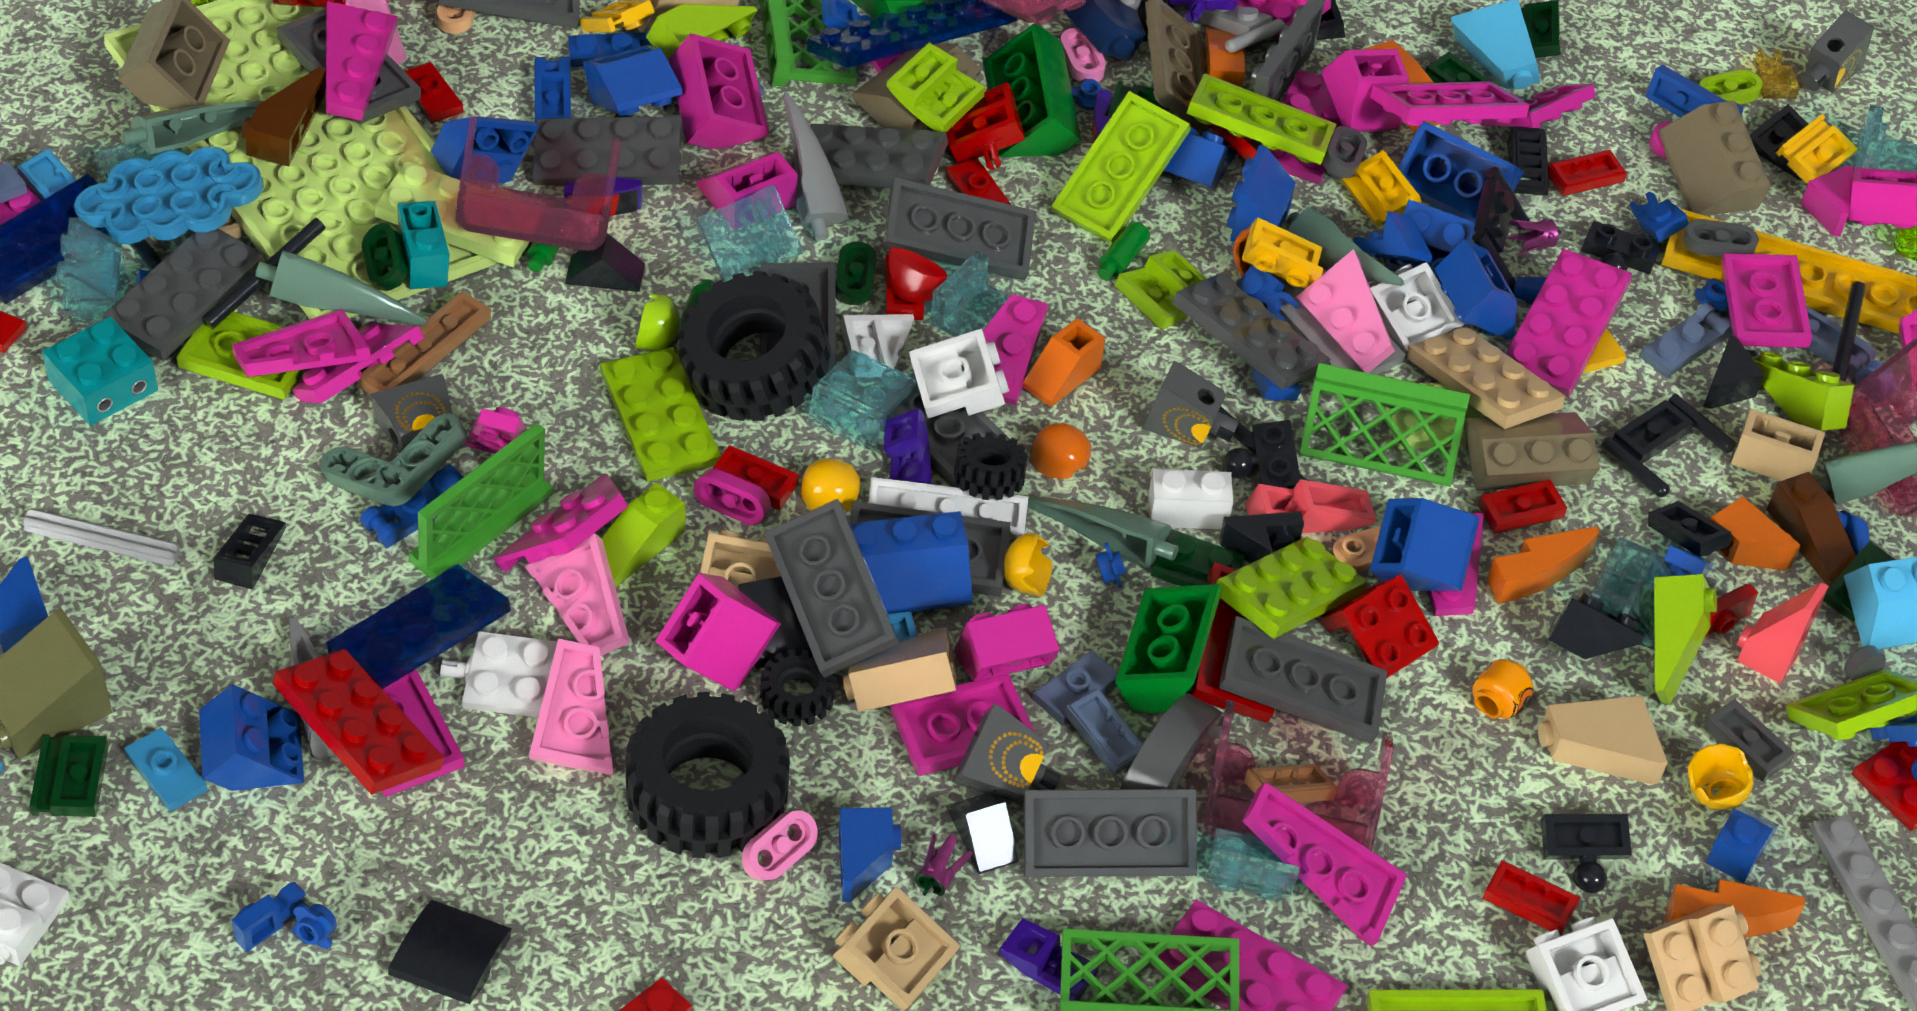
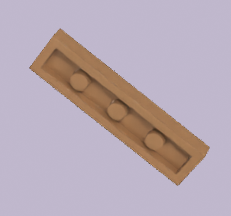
M461 291L426 320L425 326H418L425 339L414 346L409 342H405L393 349L392 352L395 355L393 359L385 364L379 363L368 367L362 372L361 379L357 381L358 387L371 395L375 392L417 381L491 319V308Z

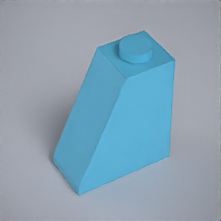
M1518 0L1505 1L1451 17L1456 40L1504 88L1524 89L1532 84L1541 82L1537 61Z

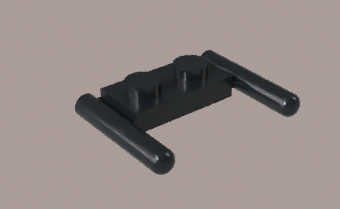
M1492 167L1485 174L1488 180L1483 183L1474 226L1475 234L1472 236V240L1476 245L1489 251L1514 294L1516 280L1499 253L1503 252L1506 236L1509 234L1510 216L1513 220L1530 221L1499 168Z
M1675 393L1668 401L1664 400L1616 431L1612 438L1607 437L1602 442L1600 448L1654 494L1663 498L1669 494L1670 486L1643 464L1644 462L1690 433L1693 427L1725 453H1731L1736 447V442Z

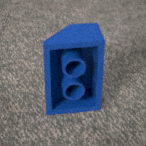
M1425 121L1419 126L1398 167L1420 195L1422 201L1442 211L1473 222L1476 221L1483 183L1488 180L1485 175L1487 170L1492 167H1498L1513 193L1524 173L1519 167Z
M961 511L850 523L888 614L972 605L969 549Z

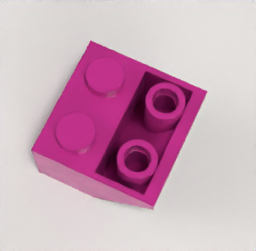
M1397 49L1346 50L1321 71L1342 126L1351 127L1360 133L1383 132L1400 128L1401 117L1384 111L1382 105L1370 98L1373 84L1409 83V77Z
M779 152L755 157L696 180V186L734 231L796 206L798 174Z
M1854 167L1848 220L1867 226L1875 225L1876 223L1892 224L1902 229L1917 226V172Z
M698 573L655 642L684 666L735 691L741 687L781 623L724 577Z
M1031 604L1015 606L1008 610V613L993 616L990 612L973 616L966 623L954 648L958 662L974 682L1051 665L1060 651L1046 606L1032 607Z

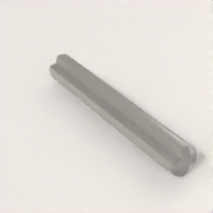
M33 508L28 509L23 518L24 530L26 532L167 566H174L181 552L179 544Z

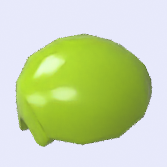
M652 293L649 295L654 300L653 302H646L644 305L635 349L652 352L666 349L676 338L680 325L679 313L672 298L664 294Z

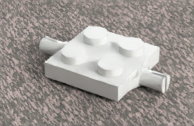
M479 631L474 653L468 662L443 659L440 676L465 679L466 686L462 699L463 708L538 718L557 641Z

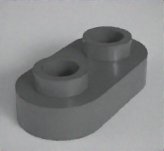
M1337 127L1322 161L1326 171L1332 177L1338 179L1353 177L1367 147L1366 138L1359 131L1351 127Z
M1706 219L1691 221L1687 225L1683 236L1684 245L1693 253L1723 258L1724 253L1754 254L1759 241L1757 233L1748 226Z

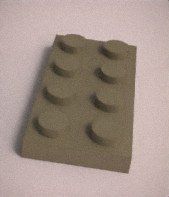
M1148 0L1145 2L1146 25L1149 35L1148 47L1151 53L1154 96L1161 106L1170 108L1179 118L1190 123L1195 129L1206 131L1210 128L1207 124L1200 123L1194 116L1186 114L1192 97L1204 73L1206 74L1201 32L1162 0Z

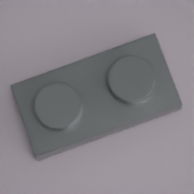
M1736 699L1707 717L1703 726L1721 744H1727L1742 750L1753 773L1763 782L1791 763L1795 754L1794 751Z

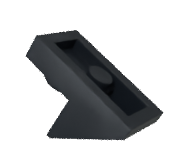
M1301 511L1224 517L1219 538L1220 545L1245 555V561L1251 564L1271 554L1272 548L1278 551L1300 540L1304 527Z

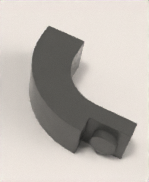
M1189 693L1180 697L1167 710L1149 734L1135 757L1120 789H1177L1185 771L1197 753L1207 743L1221 737L1225 732L1229 721L1222 718L1223 712Z

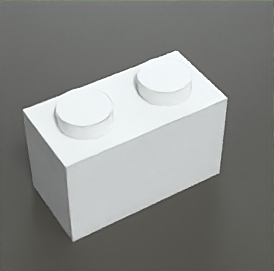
M1153 469L1148 494L1150 519L1169 524L1174 528L1221 530L1224 517L1231 516L1233 506L1231 472Z

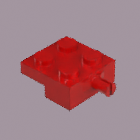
M1008 82L985 91L984 97L946 132L949 148L958 164L984 156L986 167L990 170H995L994 164L997 168L1001 166L998 150L1025 140L1014 94Z

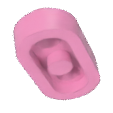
M1079 28L1065 30L1061 34L1060 42L1063 43L1067 68L1072 78L1080 83H1083L1085 79L1101 81L1104 77L1106 66L1103 54L1094 47Z
M796 810L784 812L774 819L745 845L742 852V865L745 872L751 878L758 881L772 880L780 877L815 845L818 829L813 817L807 812ZM789 826L794 832L793 840H790L787 835ZM759 852L764 856L763 866L758 862Z

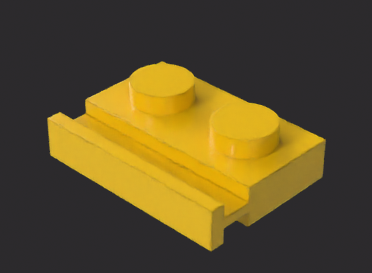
M619 0L592 12L593 17H581L579 22L585 32H614L621 27H625V30H630L645 23L644 18L655 12L650 0Z
M1823 114L1784 143L1776 152L1779 157L1783 155L1789 161L1787 165L1807 185L1810 180L1836 170L1858 150L1834 125L1830 127L1824 121L1826 117Z
M1384 150L1361 162L1353 177L1340 179L1376 227H1380L1382 223L1386 222L1388 211L1403 215L1409 199L1421 203L1420 195Z

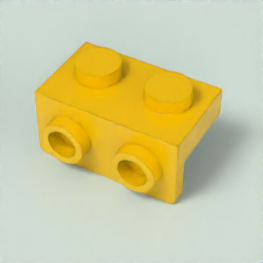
M1259 217L1252 222L1242 256L1243 261L1254 265L1260 271L1269 272L1286 280L1292 286L1304 289L1314 281H1317L1323 273V268L1318 266L1323 247Z

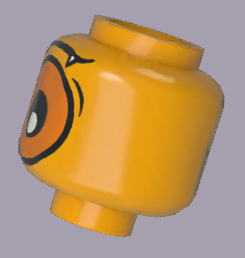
M1498 659L1491 662L1472 685L1475 706L1492 719L1499 717L1510 719L1514 717L1533 695V683L1526 668L1511 660Z

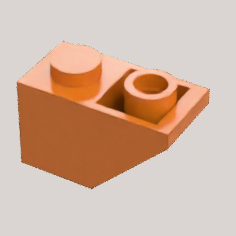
M1076 318L1051 337L1023 381V388L1051 408L1101 369L1106 338Z
M1743 496L1713 515L1710 519L1731 531L1730 546L1717 550L1731 564L1785 571L1792 567L1801 545Z

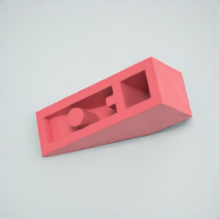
M1821 582L1763 613L1754 627L1747 624L1736 646L1742 648L1737 661L1781 684L1800 653L1829 586Z

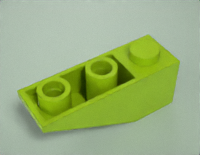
M681 4L659 15L646 38L654 47L662 49L669 62V58L690 33L726 42L733 36L736 39L741 38L751 29L752 25L750 22L758 10L755 6Z
M1762 351L1760 356L1752 357L1764 374L1761 385L1792 421L1820 431L1846 428L1854 390L1853 384L1839 380L1840 375L1835 372L1812 371L1811 365L1805 362L1783 361V355L1779 353Z

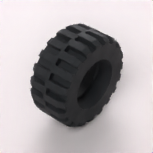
M753 271V275L745 276L744 273L732 275L733 279L723 282L721 279L712 285L713 289L709 292L705 290L701 292L695 299L696 305L688 307L683 315L685 322L680 323L677 331V354L697 398L704 406H710L712 412L720 416H726L728 413L730 419L744 421L745 417H751L752 421L765 420V416L772 414L776 418L786 414L785 409L791 406L797 408L804 403V396L807 393L812 395L820 385L818 378L823 379L829 367L827 362L831 357L829 337L815 300L810 293L805 292L801 284L794 280L788 281L786 276L773 273L770 277L764 271ZM761 332H774L783 335L775 347L757 358L744 361L725 358L729 350L747 336Z
M698 692L697 697L687 698L685 694L673 698V704L669 706L663 703L653 709L652 718L649 716L644 717L636 726V733L630 736L627 744V756L625 757L626 801L628 809L633 812V820L638 828L642 831L647 828L648 838L657 845L666 841L668 843V851L681 855L683 849L692 851V858L705 859V853L717 852V858L731 856L732 848L738 847L743 852L745 845L779 815L784 813V805L788 800L790 755L789 749L786 747V738L782 730L775 727V721L764 711L760 714L757 713V706L744 699L740 703L735 701L734 695L721 693V697L710 696V692ZM717 758L735 765L745 776L729 787L704 791L679 783L670 773L681 764L693 759Z

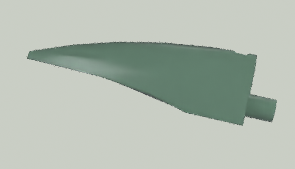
M263 101L194 105L138 115L132 119V129L123 131V139L127 146L139 143L150 155L186 147L243 125L247 117L252 118L256 108Z
M1308 206L1300 214L1293 212L1288 217L1290 227L1287 231L1323 247L1319 265L1330 269L1354 249L1362 265L1366 280L1399 286L1405 284L1402 278L1365 253L1343 234L1331 219Z
M282 251L277 267L263 262L258 264L255 276L273 282L270 292L272 297L308 308L335 311L343 309L344 312L421 326L426 324V318L401 302L368 284L316 261Z
M1917 441L1879 447L1824 461L1826 477L1816 481L1826 493L1832 491L1836 504L1874 494L1917 473Z
M1029 496L1027 508L1065 524L1106 549L1104 543L1108 542L1111 553L1119 551L1123 560L1151 569L1158 556L1174 561L1177 556L1178 546L1165 542L1171 531L1169 524L1109 507L1064 499Z

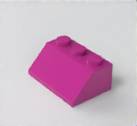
M690 33L669 58L670 66L683 91L682 95L677 96L686 142L708 149L732 147L766 137L769 134V128L751 50Z

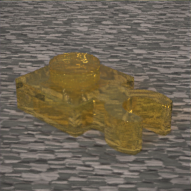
M1775 49L1772 59L1767 58L1763 50L1757 51L1754 65L1757 68L1756 74L1763 82L1760 91L1763 99H1796L1800 89L1791 65H1781L1783 53L1779 49Z

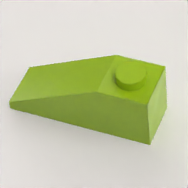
M657 482L630 502L628 507L623 510L602 537L615 588L685 532L686 503Z
M1704 574L1654 577L1655 693L1663 704H1671L1711 626L1710 612L1717 611L1715 588H1709Z

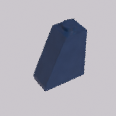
M1054 0L1102 54L1130 62L1146 35L1137 11L1119 0Z

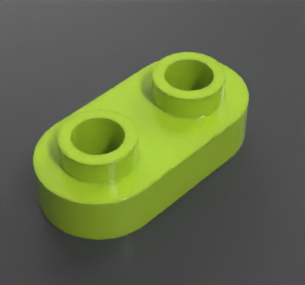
M1739 69L1705 77L1699 82V85L1726 101H1735L1741 105L1753 102L1759 97L1763 82L1756 73Z

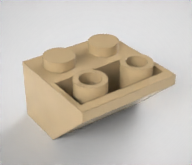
M1749 408L1731 465L1779 481L1806 472L1812 474L1825 432Z

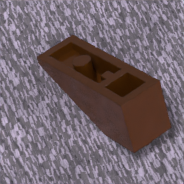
M318 67L261 102L252 118L247 117L245 119L241 137L246 139L247 156L290 166L324 100L326 90L325 68Z
M1810 472L1777 482L1766 510L1780 528L1790 534L1801 545L1799 548L1800 553L1825 584L1830 587L1856 557L1832 499Z

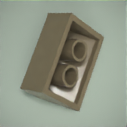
M162 0L149 7L117 79L144 104L168 109L204 105L230 40L189 0Z
M921 41L854 91L851 97L883 128L920 130L926 124L904 107L886 86L887 81L928 43L957 58V70L974 80L978 78L982 69L957 45Z
M1735 101L1701 105L1658 131L1664 146V152L1690 212L1708 216L1759 208L1771 185Z
M1576 412L1546 414L1507 429H1503L1488 417L1464 419V429L1476 491L1510 489L1551 479L1554 486L1588 484L1600 470L1594 433Z

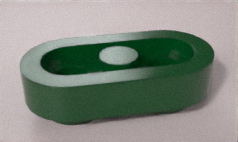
M387 223L373 226L365 234L361 245L369 279L381 290H393L405 281L408 274V262L402 238Z
M850 242L840 250L836 276V296L843 303L861 305L872 297L876 251L869 244Z

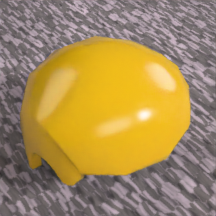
M839 458L815 460L813 464H809L804 472L800 496L811 511L835 499H839L845 512L852 509L853 501L858 499L861 483L860 477L853 465Z
M1024 533L1009 546L1004 558V574L1007 584L1013 590L1021 594L1040 598L1048 587L1053 563L1051 559L1044 556L1041 552V548L1048 547L1049 543L1036 533Z
M1723 743L1707 745L1693 754L1688 765L1690 788L1696 799L1709 809L1719 811L1732 809L1749 799L1754 785L1753 771L1747 763L1744 752L1739 748ZM1709 783L1707 789L1703 790V786ZM1721 787L1717 795L1714 796L1712 791L1715 788Z

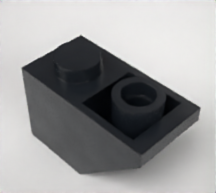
M1583 592L1581 597L1574 593L1571 594L1553 626L1548 640L1585 660L1639 645L1645 638L1644 631L1638 629L1641 622L1623 612H1619L1617 617L1602 609L1605 605L1604 602Z

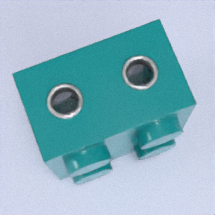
M111 316L42 351L48 381L89 426L158 391L153 361Z

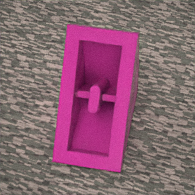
M1847 165L1810 180L1800 203L1832 235L1838 237L1841 236L1850 209L1854 167Z

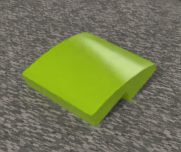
M928 43L887 81L886 85L900 103L914 116L934 131L947 132L984 97L986 87L957 70L958 59L931 43Z
M1173 249L1150 255L1144 268L1119 274L1114 286L1163 330L1188 317L1172 304V299H1174L1176 292L1207 278Z

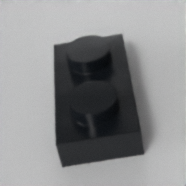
M1680 501L1648 512L1649 527L1699 557L1711 555L1713 552L1728 547L1731 544V531Z

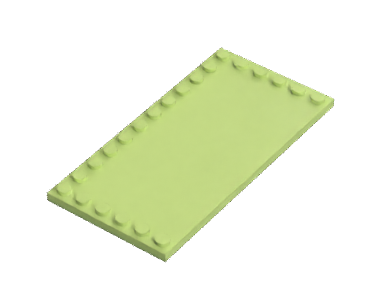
M217 0L197 6L230 40L204 104L265 101L310 73L277 39V30L280 26L326 8L274 5L273 0ZM142 23L104 35V46L121 68ZM325 90L324 100L289 167L247 156L246 139L241 137L243 125L182 147V150L187 155L203 147H218L228 153L232 163L247 162L259 169L264 182L262 193L249 204L232 207L231 215L257 250L265 255L266 261L316 217L325 225L326 229L297 254L298 256L343 272L395 300L430 289L409 290L407 279H405L400 286L393 290H381L368 277L361 247L365 234L377 224L387 223L399 233V225L374 215L375 205L406 161L446 175L430 152L435 142L406 106L359 124L355 119L327 114ZM149 105L154 112L169 110L165 107ZM447 243L450 254L448 282L500 263ZM299 305L309 319L335 311ZM345 312L346 315L348 316V318H351V317H354V316H356V315H359V314H354V313Z

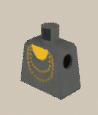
M1845 10L1812 47L1806 72L1801 78L1805 88L1810 91H1817L1822 86L1833 93L1860 71L1865 62L1874 26Z
M1173 361L1142 429L1201 449L1208 432L1230 442L1239 421L1218 412L1226 396L1224 390L1182 364Z
M443 374L371 394L374 420L399 453L432 419L441 414L452 413Z
M994 703L984 712L952 782L992 796L1018 802L1024 798L1023 790H1029L1030 786L1036 790H1055L1061 774L1041 764L1049 747L1048 742Z

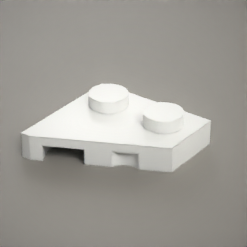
M913 314L843 315L840 326L854 381L892 380L913 324Z

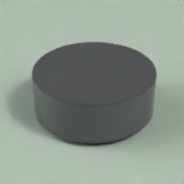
M1874 645L1863 646L1852 653L1847 659L1844 673L1851 680H1855L1883 669L1886 657Z

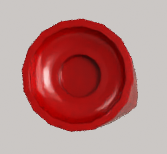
M890 247L888 258L889 287L896 296L908 302L923 303L931 301L941 294L948 275L942 267L915 252Z

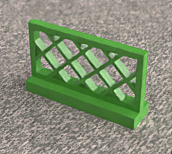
M759 0L771 87L786 86L787 80L826 84L857 83L858 76L852 40L840 32L832 31L823 24L821 0H798L796 2L794 0ZM811 4L820 12L814 15L805 9L804 6ZM795 13L805 21L799 25L790 19L789 16ZM813 26L822 32L823 35L817 38L807 30ZM798 36L807 42L808 45L802 48L792 40ZM833 39L843 45V48L835 51L826 43ZM818 50L828 58L820 61L810 53ZM802 60L812 68H796L795 63ZM836 62L845 67L848 73L836 72L830 66Z
M1318 363L1299 455L1451 487L1470 394ZM1320 393L1336 396L1343 408L1326 418L1317 405ZM1345 398L1355 401L1349 404ZM1363 402L1374 404L1381 414L1380 417L1365 426L1353 411L1355 407ZM1383 406L1390 407L1392 409L1387 412ZM1401 410L1410 411L1419 423L1403 434L1391 419V416ZM1348 413L1359 430L1341 440L1330 423ZM1316 414L1321 422L1313 426ZM1421 414L1429 415L1430 417L1424 419ZM1438 418L1455 421L1453 434L1441 442L1429 427V424ZM1385 421L1396 438L1379 448L1368 431ZM1323 427L1326 428L1336 443L1325 451L1308 448L1311 435ZM1423 428L1434 446L1417 456L1406 438ZM1363 435L1374 451L1363 459L1353 457L1345 446ZM1451 442L1450 451L1448 454L1444 446ZM1398 443H1401L1412 459L1401 467L1391 465L1383 454ZM1340 449L1343 455L1334 452ZM1439 451L1447 463L1445 476L1429 473L1421 461L1434 452ZM1378 457L1381 463L1371 460ZM1416 465L1417 468L1419 469V471H1418V470L1409 469V468H1411L1412 466Z
M536 422L418 511L419 546L409 553V562L438 584L554 494V487L544 480L545 429Z
M1063 929L1060 1011H1239V939ZM1071 943L1090 944L1099 954L1083 966L1071 954ZM1122 946L1134 947L1143 957L1130 968H1127L1114 953ZM1166 949H1178L1187 960L1172 971L1157 956ZM1210 951L1229 952V964L1218 973L1202 960ZM1105 960L1121 974L1106 987L1090 973ZM1148 963H1151L1165 977L1152 989H1149L1135 976ZM1193 965L1209 979L1196 992L1179 978ZM1070 966L1076 971L1071 977ZM1228 975H1229V985L1224 981V979H1225ZM1082 979L1098 993L1089 1001L1069 1000L1070 988ZM1126 981L1142 995L1133 1004L1121 1003L1112 994ZM1172 983L1187 999L1179 1006H1166L1157 995ZM1216 986L1229 998V1009L1210 1008L1201 998Z

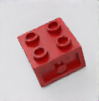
M1402 574L1374 584L1319 618L1322 626L1328 632L1342 628L1344 633L1350 631L1366 662L1387 670V678L1439 645L1435 633Z

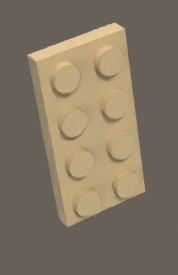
M1467 326L1408 346V360L1448 389L1470 394L1469 404L1503 429L1563 409L1565 395Z

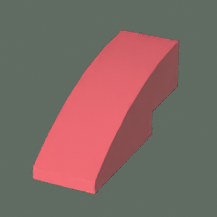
M1301 479L1293 489L1258 484L1245 503L1248 515L1301 511L1304 521L1302 533L1354 530L1371 526L1377 520L1368 490Z

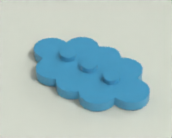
M203 147L189 155L178 150H169L155 156L151 161L143 158H131L115 165L109 172L106 183L92 185L77 196L74 208L79 221L83 225L91 228L106 227L113 241L120 244L137 243L148 236L159 240H172L178 238L187 230L210 232L223 226L230 218L232 207L249 204L259 197L263 191L264 182L259 169L255 165L247 162L232 163L224 149Z

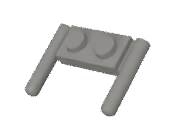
M1236 5L1234 11L1221 9L1206 10L1199 19V23L1237 35L1225 43V49L1229 53L1237 52L1282 32L1285 26L1281 19L1273 21V16L1258 12L1257 8ZM1190 7L1177 13L1186 20L1185 14Z

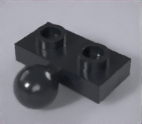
M1593 221L1581 251L1600 257V262L1627 271L1629 267L1650 275L1662 244L1652 241L1646 236H1637L1617 229L1611 224Z
M1290 420L1253 424L1252 434L1256 453L1250 454L1245 449L1235 448L1224 456V471L1231 472V477L1235 479L1247 477L1253 469L1259 470L1260 482L1264 485L1293 489L1301 479Z
M1545 814L1541 818L1544 860L1580 859V864L1574 870L1573 880L1577 887L1585 892L1597 893L1606 886L1607 874L1605 869L1597 863V859H1628L1632 855L1628 814Z

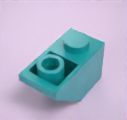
M436 201L398 203L399 233L408 262L406 279L409 290L447 286L450 254Z

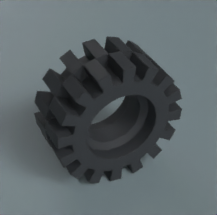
M986 432L985 437H981L980 433L973 434V439L967 436L963 439V444L959 443L957 446L954 470L955 483L960 484L959 488L963 492L970 489V496L976 497L978 493L982 494L983 500H989V495L994 496L995 500H1002L1003 494L1008 498L1013 497L1014 491L1019 493L1025 482L1028 458L1025 447L1022 444L1017 446V440L1014 438L1006 441V435L999 434L998 438L993 437V432Z
M795 649L787 650V658H784L780 652L775 655L774 662L768 660L765 664V670H762L760 683L761 705L764 710L768 709V715L772 719L780 715L779 723L786 725L788 719H794L793 726H801V720L806 719L808 725L814 724L815 716L822 720L826 717V711H831L833 707L836 684L835 673L824 678L818 669L814 657L812 659L809 658L808 650L802 649L801 656H795ZM803 680L813 687V691L806 695L796 696L786 693L782 690V687L788 681Z

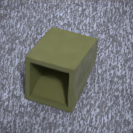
M62 608L50 614L0 657V747L3 751L11 748L18 760L41 749L43 735H50L51 739H61L63 735H69L112 714L102 664Z

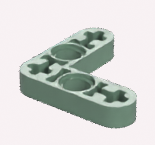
M452 413L441 414L432 419L391 463L349 447L341 446L326 452L320 459L319 466L327 481L333 486L387 506H398L409 501L464 443L467 434L457 415ZM429 455L425 460L413 464L418 458ZM375 472L371 477L360 480L364 475Z

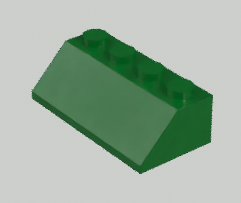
M1035 22L983 60L988 90L1004 83H1009L1014 94L1025 140L1000 149V157L1058 156L1081 140L1063 43Z

